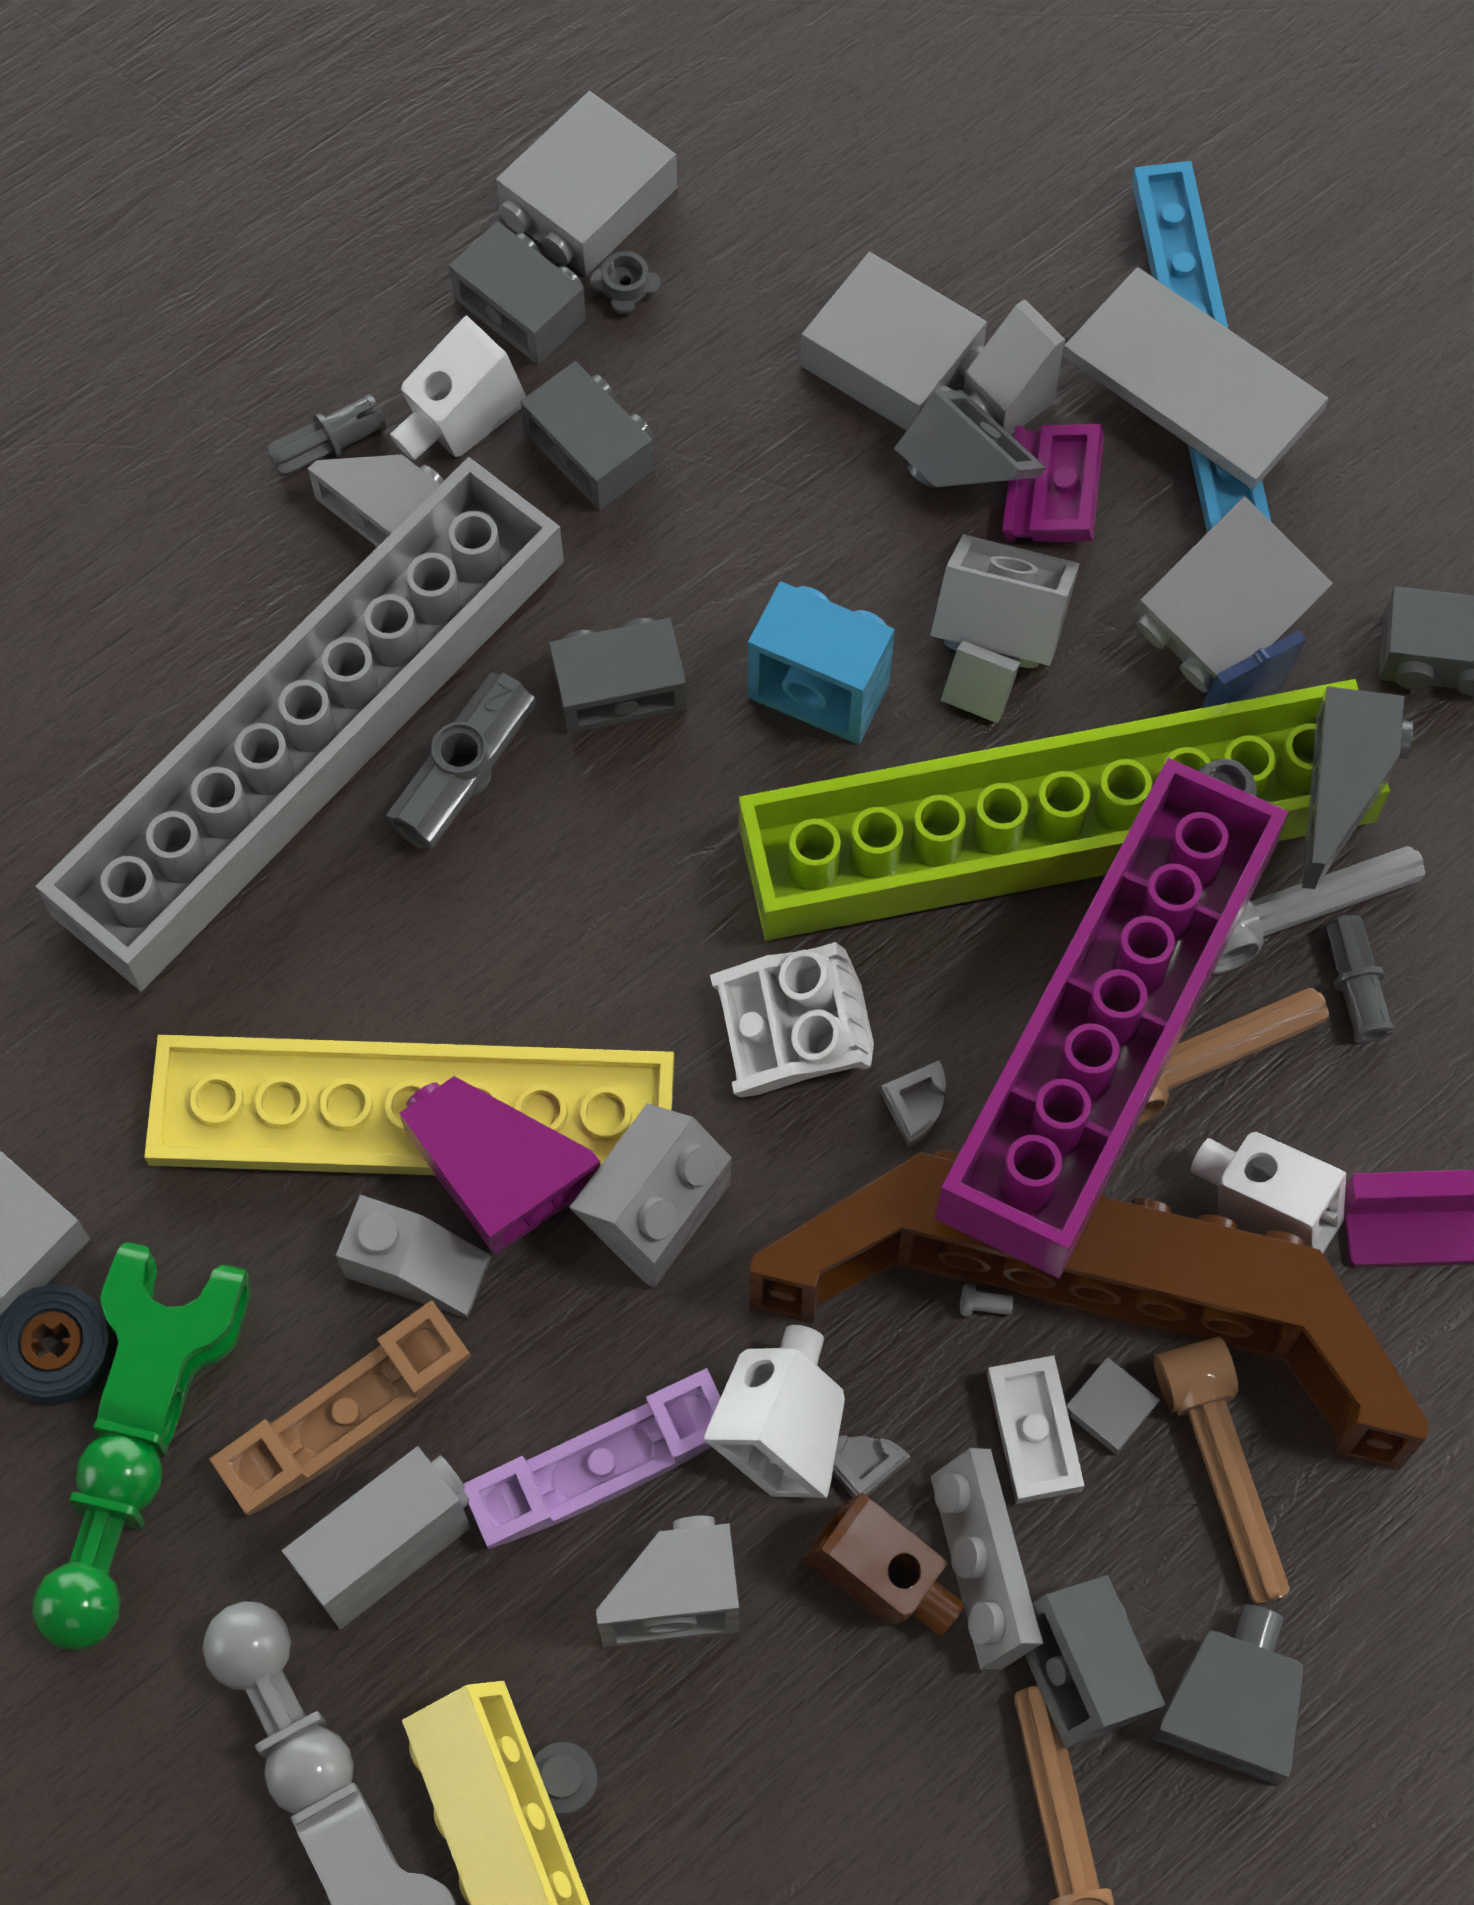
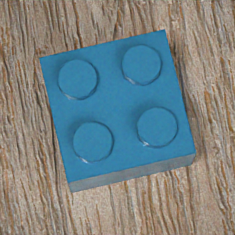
M780 581L748 641V698L859 745L890 685L895 629L887 626L880 617L865 610L853 612L830 602L824 594L814 588L807 586L796 588Z

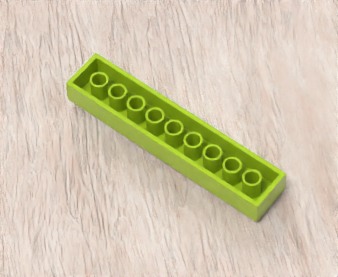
M1356 679L740 796L739 829L765 941L1106 875L1168 758L1197 771L1204 765L1220 759H1231L1243 764L1255 780L1257 787L1256 797L1289 811L1278 841L1306 836L1316 715L1327 686L1359 690ZM1388 783L1359 825L1377 822L1390 793Z

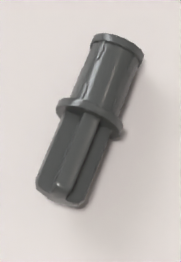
M367 394L362 399L325 417L318 413L313 416V423L270 443L267 447L270 461L281 476H287L328 455L337 458L341 456L342 448L376 431L386 429V422L382 411L379 410L369 415L374 412L373 408L378 404L370 394Z
M1358 915L1339 916L1337 919L1328 922L1325 929L1338 977L1333 982L1334 987L1337 991L1343 992L1354 1030L1353 1037L1355 1042L1369 1043L1384 1039L1395 1032L1380 981L1385 977L1384 970L1381 967L1375 966L1363 920Z

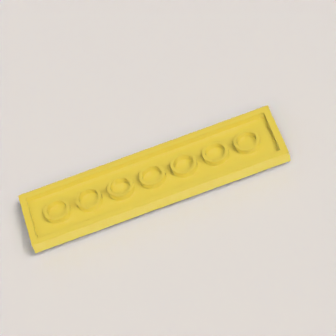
M158 1035L144 1158L149 1166L435 1175L405 1134L399 1113L407 1108L406 1103L408 1099L422 1087L433 1082L441 1085L455 1076L587 1147L595 1153L602 1164L647 1103L672 1111L674 1052Z

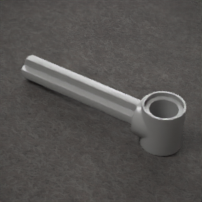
M1406 846L1326 874L1315 889L1302 888L1301 883L1253 901L1249 900L1213 974L1228 972L1249 962L1260 952L1264 936L1421 881L1425 876L1421 854L1412 847Z

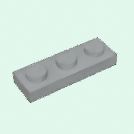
M969 1448L930 1477L935 1492V1502L940 1512L951 1554L952 1567L956 1574L962 1601L965 1603L964 1609L968 1620V1629L974 1643L980 1670L1003 1669L1043 1644L991 1449Z

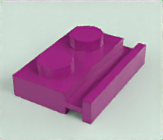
M1101 424L1041 425V430H1025L1024 426H1015L1014 439L1043 464L1046 469L1040 477L1008 480L1003 521V533L1006 541L1016 542V538L1032 537L1033 542L1093 541L1104 446V433Z

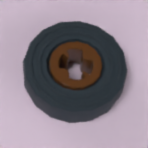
M59 1284L35 1287L18 1296L1 1314L0 1375L10 1389L27 1401L51 1406L75 1402L93 1391L109 1371L115 1350L113 1329L107 1322L98 1301L82 1290ZM48 1332H51L56 1337H60L66 1332L70 1333V1338L62 1340L68 1349L58 1358L50 1352L44 1354L41 1358L38 1357L37 1351L45 1350L40 1340Z

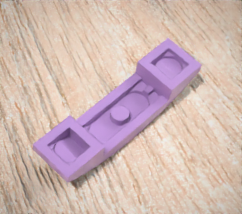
M708 1369L701 1370L647 1396L648 1403L529 1460L520 1456L464 1483L465 1489L463 1491L470 1499L468 1500L469 1506L487 1547L490 1549L509 1543L575 1517L663 1475L712 1447L704 1440V1436L721 1397Z

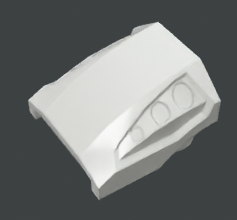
M834 942L797 952L767 955L710 975L712 987L718 990L723 1006L736 1071V1081L732 1082L734 1094L738 1097L760 1095L829 1073L852 1068L867 1069L871 1067L874 1041L862 986L846 949L838 943Z

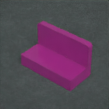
M1474 1170L1353 1173L1345 1186L1344 1204L1349 1265L1353 1268L1474 1265Z

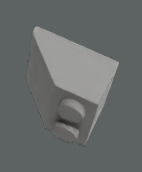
M963 534L946 566L930 636L944 639V644L954 650H957L963 640L1016 660L1020 662L1019 667L1035 668L1038 667L1039 663L1050 666L1058 645L1080 563Z
M647 1103L569 1208L646 1285L655 1288L730 1186L732 1157L694 1117Z
M691 1516L675 1520L673 1522V1530L659 1531L596 1609L597 1625L603 1648L739 1632V1603L730 1523L715 1525V1520L712 1516Z

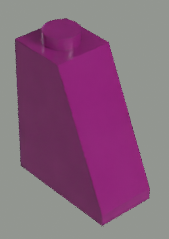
M455 1076L441 1085L433 1082L422 1087L408 1099L406 1103L407 1108L399 1113L405 1134L494 1256L571 1204L601 1166L600 1160L592 1150Z

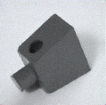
M1246 1604L1243 1607L1234 1637L1209 1630L1197 1647L1154 1730L1152 1740L1276 1786L1286 1780L1292 1767L1303 1664L1274 1652L1284 1618L1269 1609Z

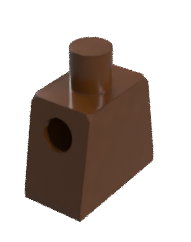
M862 1492L838 1508L801 1559L808 1567L890 1625L905 1621L912 1615L941 1637L954 1623L965 1605L963 1601L936 1581L947 1562ZM889 1564L895 1566L901 1573L902 1584L900 1588L893 1585L889 1579Z

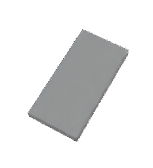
M1138 267L1064 345L1063 357L1253 490L1326 409L1329 399Z

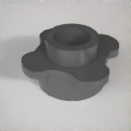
M620 251L610 255L604 261L602 269L594 271L591 275L592 289L596 292L604 293L612 301V309L619 314L631 313L635 309V303L646 295L653 296L657 294L661 287L660 277L656 273L648 272L646 261L632 251ZM631 281L627 286H623L620 282Z

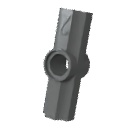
M491 672L455 722L443 726L435 734L431 743L430 756L387 813L386 821L388 825L395 829L404 840L420 849L427 848L433 850L471 797L479 795L488 787L491 780V768L535 709V697L519 681L505 673L495 674ZM460 754H468L475 757L472 763L464 767H455L448 764L453 757Z

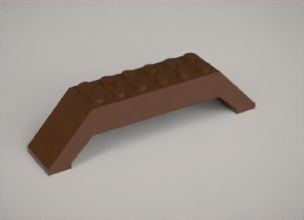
M939 1150L935 1152V1155L923 1152L918 1153L753 1256L750 1267V1308L814 1323L817 1308L898 1265L1201 1341L1220 1336L1229 1348L1284 1361L1336 1435L1337 1440L1334 1454L1400 1470L1427 1438L1429 1427L1427 1418L1321 1250L1304 1246V1241L1291 1233L1266 1231L1263 1235L1238 1230L1237 1224L1234 1221L1222 1216L1204 1214L1199 1215L1197 1219L1171 1213V1208L1168 1205L1156 1200L1136 1198L1131 1203L1107 1198L1103 1191L1059 1279L935 1219L941 1187L959 1155V1152Z

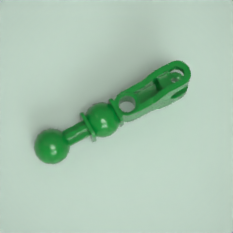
M133 1242L124 1243L119 1247L100 1297L103 1313L118 1339V1346L102 1394L98 1416L93 1427L98 1438L89 1443L78 1460L76 1484L79 1493L72 1492L69 1499L76 1512L84 1516L69 1563L48 1573L34 1593L32 1614L36 1629L48 1643L65 1650L88 1649L107 1638L117 1623L121 1598L115 1581L109 1576V1571L123 1527L136 1530L143 1529L145 1520L140 1511L150 1505L161 1487L163 1467L160 1457H166L169 1443L175 1433L194 1375L203 1367L217 1363L236 1347L251 1293L249 1275L244 1268L220 1265L212 1271L210 1279L199 1298L185 1306L165 1307L153 1300L158 1270L155 1260L149 1252V1248Z

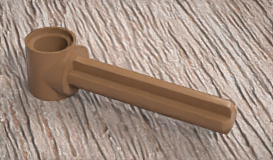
M1307 988L1177 1044L1136 1126L1148 1121L1163 1110L1169 1098L1168 1090L1326 1022L1329 1018V1012L1322 993L1317 992L1314 988Z
M1220 1336L1154 1354L1153 1360L1157 1382L1168 1409L1172 1413L1177 1412L1178 1416L1189 1415L1251 1601L1254 1604H1264L1283 1598L1289 1594L1290 1588L1227 1403L1233 1400L1238 1393L1237 1375L1227 1345Z
M1038 1685L1022 1689L1015 1694L1014 1701L1058 1898L1051 1900L1049 1905H1115L1111 1889H1100L1068 1748L1065 1749Z

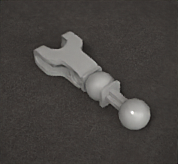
M243 1601L227 1606L218 1613L204 1633L202 1652L206 1668L219 1683L234 1690H245L268 1738L255 1745L258 1754L266 1759L264 1778L268 1793L280 1808L293 1814L291 1820L326 1890L331 1905H458L451 1891L443 1884L424 1874L407 1873L400 1868L359 1787L352 1783L354 1764L349 1747L338 1734L325 1728L327 1723L318 1711L305 1716L283 1672V1668L289 1659L291 1638L287 1624L277 1611L263 1603Z

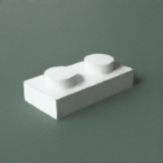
M1054 1355L989 1367L987 1377L1016 1504L1082 1492L1085 1485Z

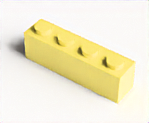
M504 1681L465 1685L402 1720L410 1741V1756L417 1769L422 1773L434 1806L436 1826L448 1843L459 1873L461 1893L469 1905H590Z

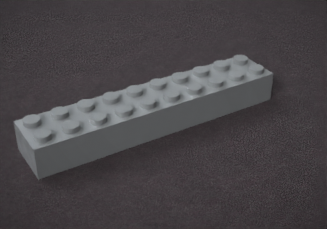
M468 457L35 886L50 915L142 992L563 564L564 557L560 526Z

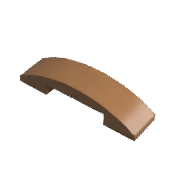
M433 1300L379 1337L377 1340L381 1345L276 1421L270 1423L264 1419L210 1458L215 1469L246 1515L249 1516L287 1496L367 1444L430 1395L472 1356Z

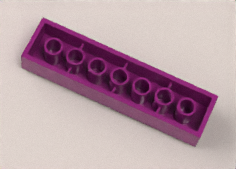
M1170 758L1166 760L941 1187L936 1220L1060 1279L1276 848L1289 811Z

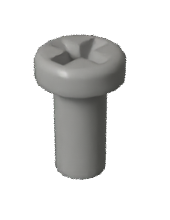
M964 1284L960 1297L961 1315L970 1317L973 1310L1011 1315L1013 1296L976 1291L975 1284Z

